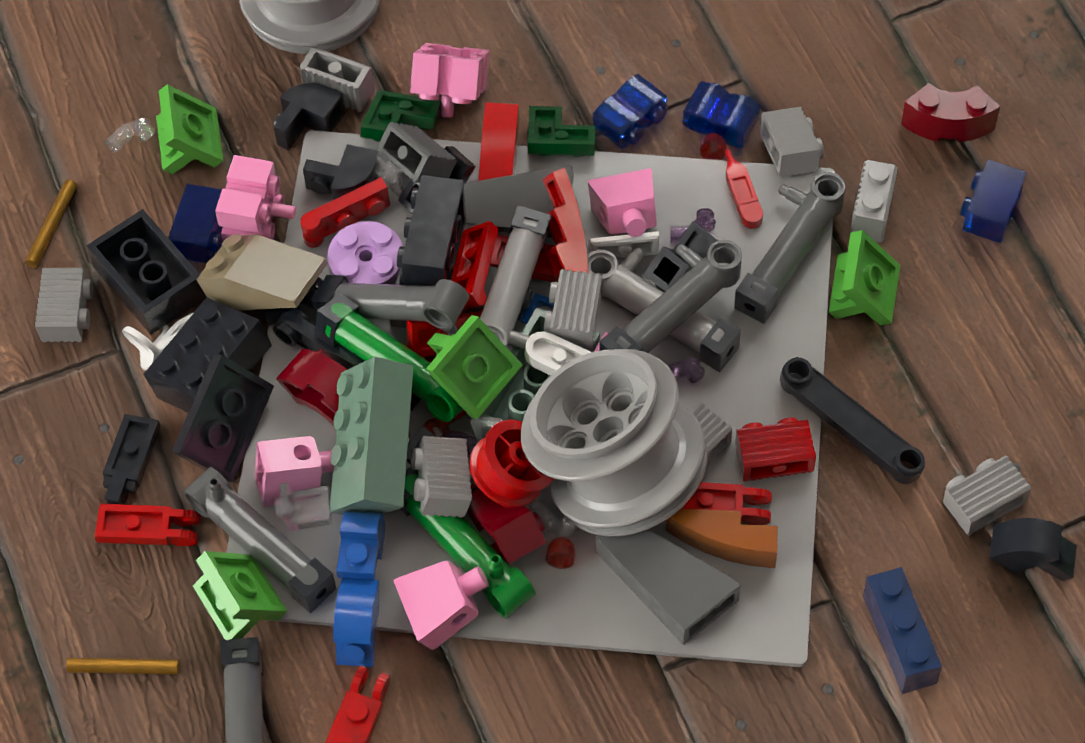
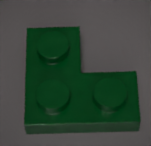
M378 90L360 126V138L380 142L388 124L391 122L407 124L408 126L412 125L413 127L417 126L419 129L433 130L441 113L442 101L425 100L418 96Z
M529 106L527 154H537L540 156H595V126L562 125V107Z

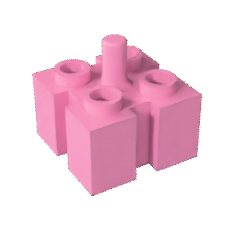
M425 43L421 46V49L413 53L410 93L420 94L419 98L425 100H439V94L442 95L441 116L446 118L453 117L454 103L471 104L472 100H477L480 93L487 89L490 50L467 47L454 48L450 45Z
M234 155L227 174L228 183L226 188L222 189L215 210L218 224L223 227L221 232L222 240L224 241L227 237L234 234H257L273 240L276 227L272 221H275L276 217L294 219L296 207L284 204V195H280L279 190L280 176H276L274 162Z

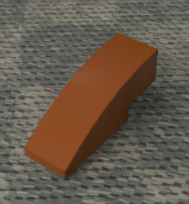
M679 509L675 514L666 519V531L706 554L744 565L776 568L778 526L741 524V511Z

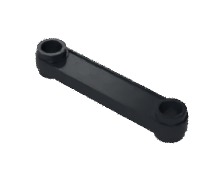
M290 308L288 311H285L273 327L275 335L289 346L298 344L304 349L315 352L318 349H322L347 370L365 362L341 344H337L332 348L314 335L315 326L312 325L308 316L297 308ZM411 393L410 411L421 401L413 393Z
M795 357L784 364L780 374V383L785 392L793 395L890 473L896 481L902 484H910L919 479L925 468V458L919 449L906 442L811 366L806 359ZM790 373H797L804 379H795ZM901 462H909L915 469H908Z

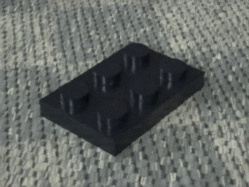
M214 354L172 452L204 470L212 467L228 482H234L274 385L225 356Z

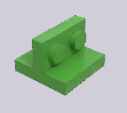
M168 84L160 89L161 113L156 116L162 170L174 174L194 159L214 168L222 163L223 154L216 108Z
M863 230L852 232L848 252L838 254L828 312L835 319L865 312L880 326L891 324L900 264Z
M471 315L456 334L448 336L435 333L427 343L438 355L426 370L470 417L476 419L481 416L523 366L478 316Z
M205 551L196 560L204 574L193 585V588L225 640L241 639L260 620L279 621L288 612L252 555Z

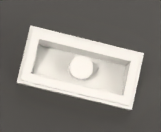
M659 231L643 233L637 237L628 234L588 239L590 253L596 250H606L615 255L617 259L627 258L636 248H641L644 251V256L658 255Z

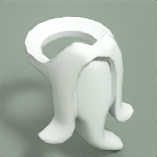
M192 314L180 319L171 328L165 325L161 334L153 343L141 332L130 326H126L122 330L124 336L139 349L140 365L143 370L149 368Z

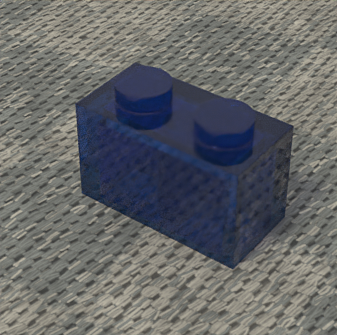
M988 159L983 172L977 170L970 188L975 191L973 197L966 196L960 211V216L965 217L962 231L1001 243L1022 193L1027 172Z
M193 184L186 185L168 238L187 260L207 263L222 246L221 232L223 227L219 226L215 213L222 189Z

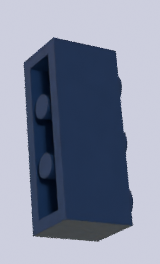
M900 567L868 576L865 582L863 597L901 694L937 684L942 665L903 568Z

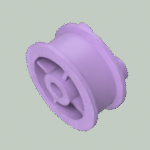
M371 221L351 224L340 230L329 245L327 257L331 275H343L349 283L395 285L400 268L397 267V253L399 247L402 246V242L398 235L384 224Z

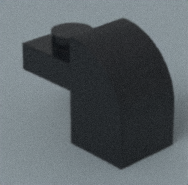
M315 83L296 85L284 92L280 97L283 112L277 115L273 124L277 146L289 150L305 127L314 131L332 132L345 115L342 94Z
M349 144L345 148L339 166L307 159L303 167L306 189H310L318 194H332L333 200L379 179L382 172L380 153L377 150Z
M692 221L673 249L665 246L662 247L644 275L666 291L692 269L676 253V248L680 244H684L702 258H705L711 244L720 239L697 222Z
M1017 518L993 526L989 558L1014 573L1037 566L1059 580L1064 581L1074 576L1077 545L1062 536L1063 526L1057 523L1037 518Z

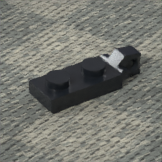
M124 414L103 471V486L108 489L104 498L107 504L124 505L128 493L135 494L137 487L140 486L161 427L159 420Z

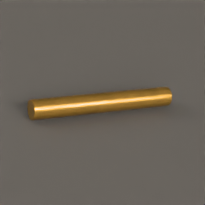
M65 180L25 260V264L29 267L37 268L77 188V183L73 180Z
M67 658L66 671L67 673L178 675L180 661L175 659Z

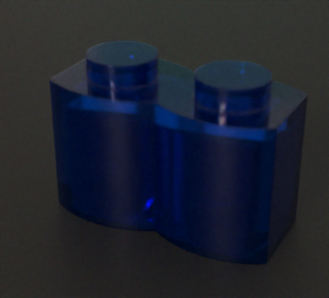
M636 74L629 78L615 94L608 97L597 107L592 114L593 126L621 149L626 148L630 144L634 145L643 137L646 128L652 124L660 123L666 116L667 95L641 75Z
M700 81L683 110L682 124L696 133L713 136L718 141L735 148H743L759 119L760 105L748 95L729 93L717 83Z

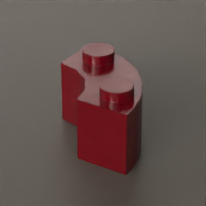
M928 83L905 101L901 125L912 133L938 142V138L958 139V143L967 142L983 137L995 130L1000 105L978 86H974L966 91L949 92L940 90Z
M302 349L277 376L276 380L298 404L313 409L334 426V417L339 405L337 382L341 373L347 369L334 361L322 349H318L316 352Z
M476 483L471 485L472 501L467 513L479 532L485 529L494 539L495 543L490 546L508 564L547 543L542 534L545 531L544 523L535 511L531 512L525 506L518 508L503 507L488 498Z

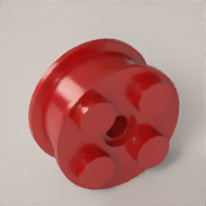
M503 420L493 425L485 438L475 445L469 461L470 474L479 489L488 498L506 508H518L531 504L539 496L541 490L548 487L554 480V478L537 470L527 459L521 444V426L523 421Z

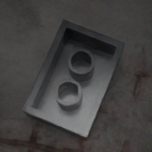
M422 175L419 189L413 188L410 206L411 209H414L412 217H406L404 224V238H407L405 247L400 246L397 253V267L401 268L399 285L435 286L439 280H451L463 230L466 225L467 217L463 180Z
M144 209L86 245L94 269L150 335L206 299V295L197 281L200 274Z
M206 297L143 375L158 399L185 412H189L214 354L223 355L251 372L272 344L259 319Z

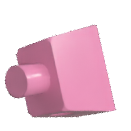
M651 168L588 180L591 210L608 234L628 233L630 236L637 237L642 235L647 228H653L657 225Z
M311 436L257 442L254 477L263 507L318 492L320 490L322 474L333 472V465L331 463L332 450L318 452L315 439Z
M443 561L393 580L417 641L431 650L439 647L478 616L479 610L472 595L489 586L488 580L480 567H476L463 574L450 561Z

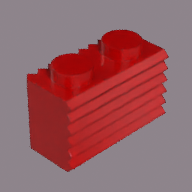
M788 417L781 419L777 424L763 426L759 422H752L744 425L742 429H736L735 445L743 481L769 479L770 477L776 478L777 476L783 477L785 475L790 476L792 474L797 475L814 471L816 452L808 420L798 421L797 418Z

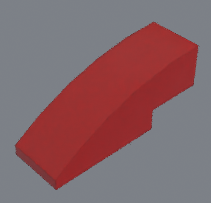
M485 102L478 181L515 174L520 122L519 104Z

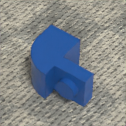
M344 512L340 526L341 542L336 571L338 578L375 580L377 559H382L386 529L383 513Z
M342 578L336 599L333 642H336V665L374 666L375 626L379 615V580Z

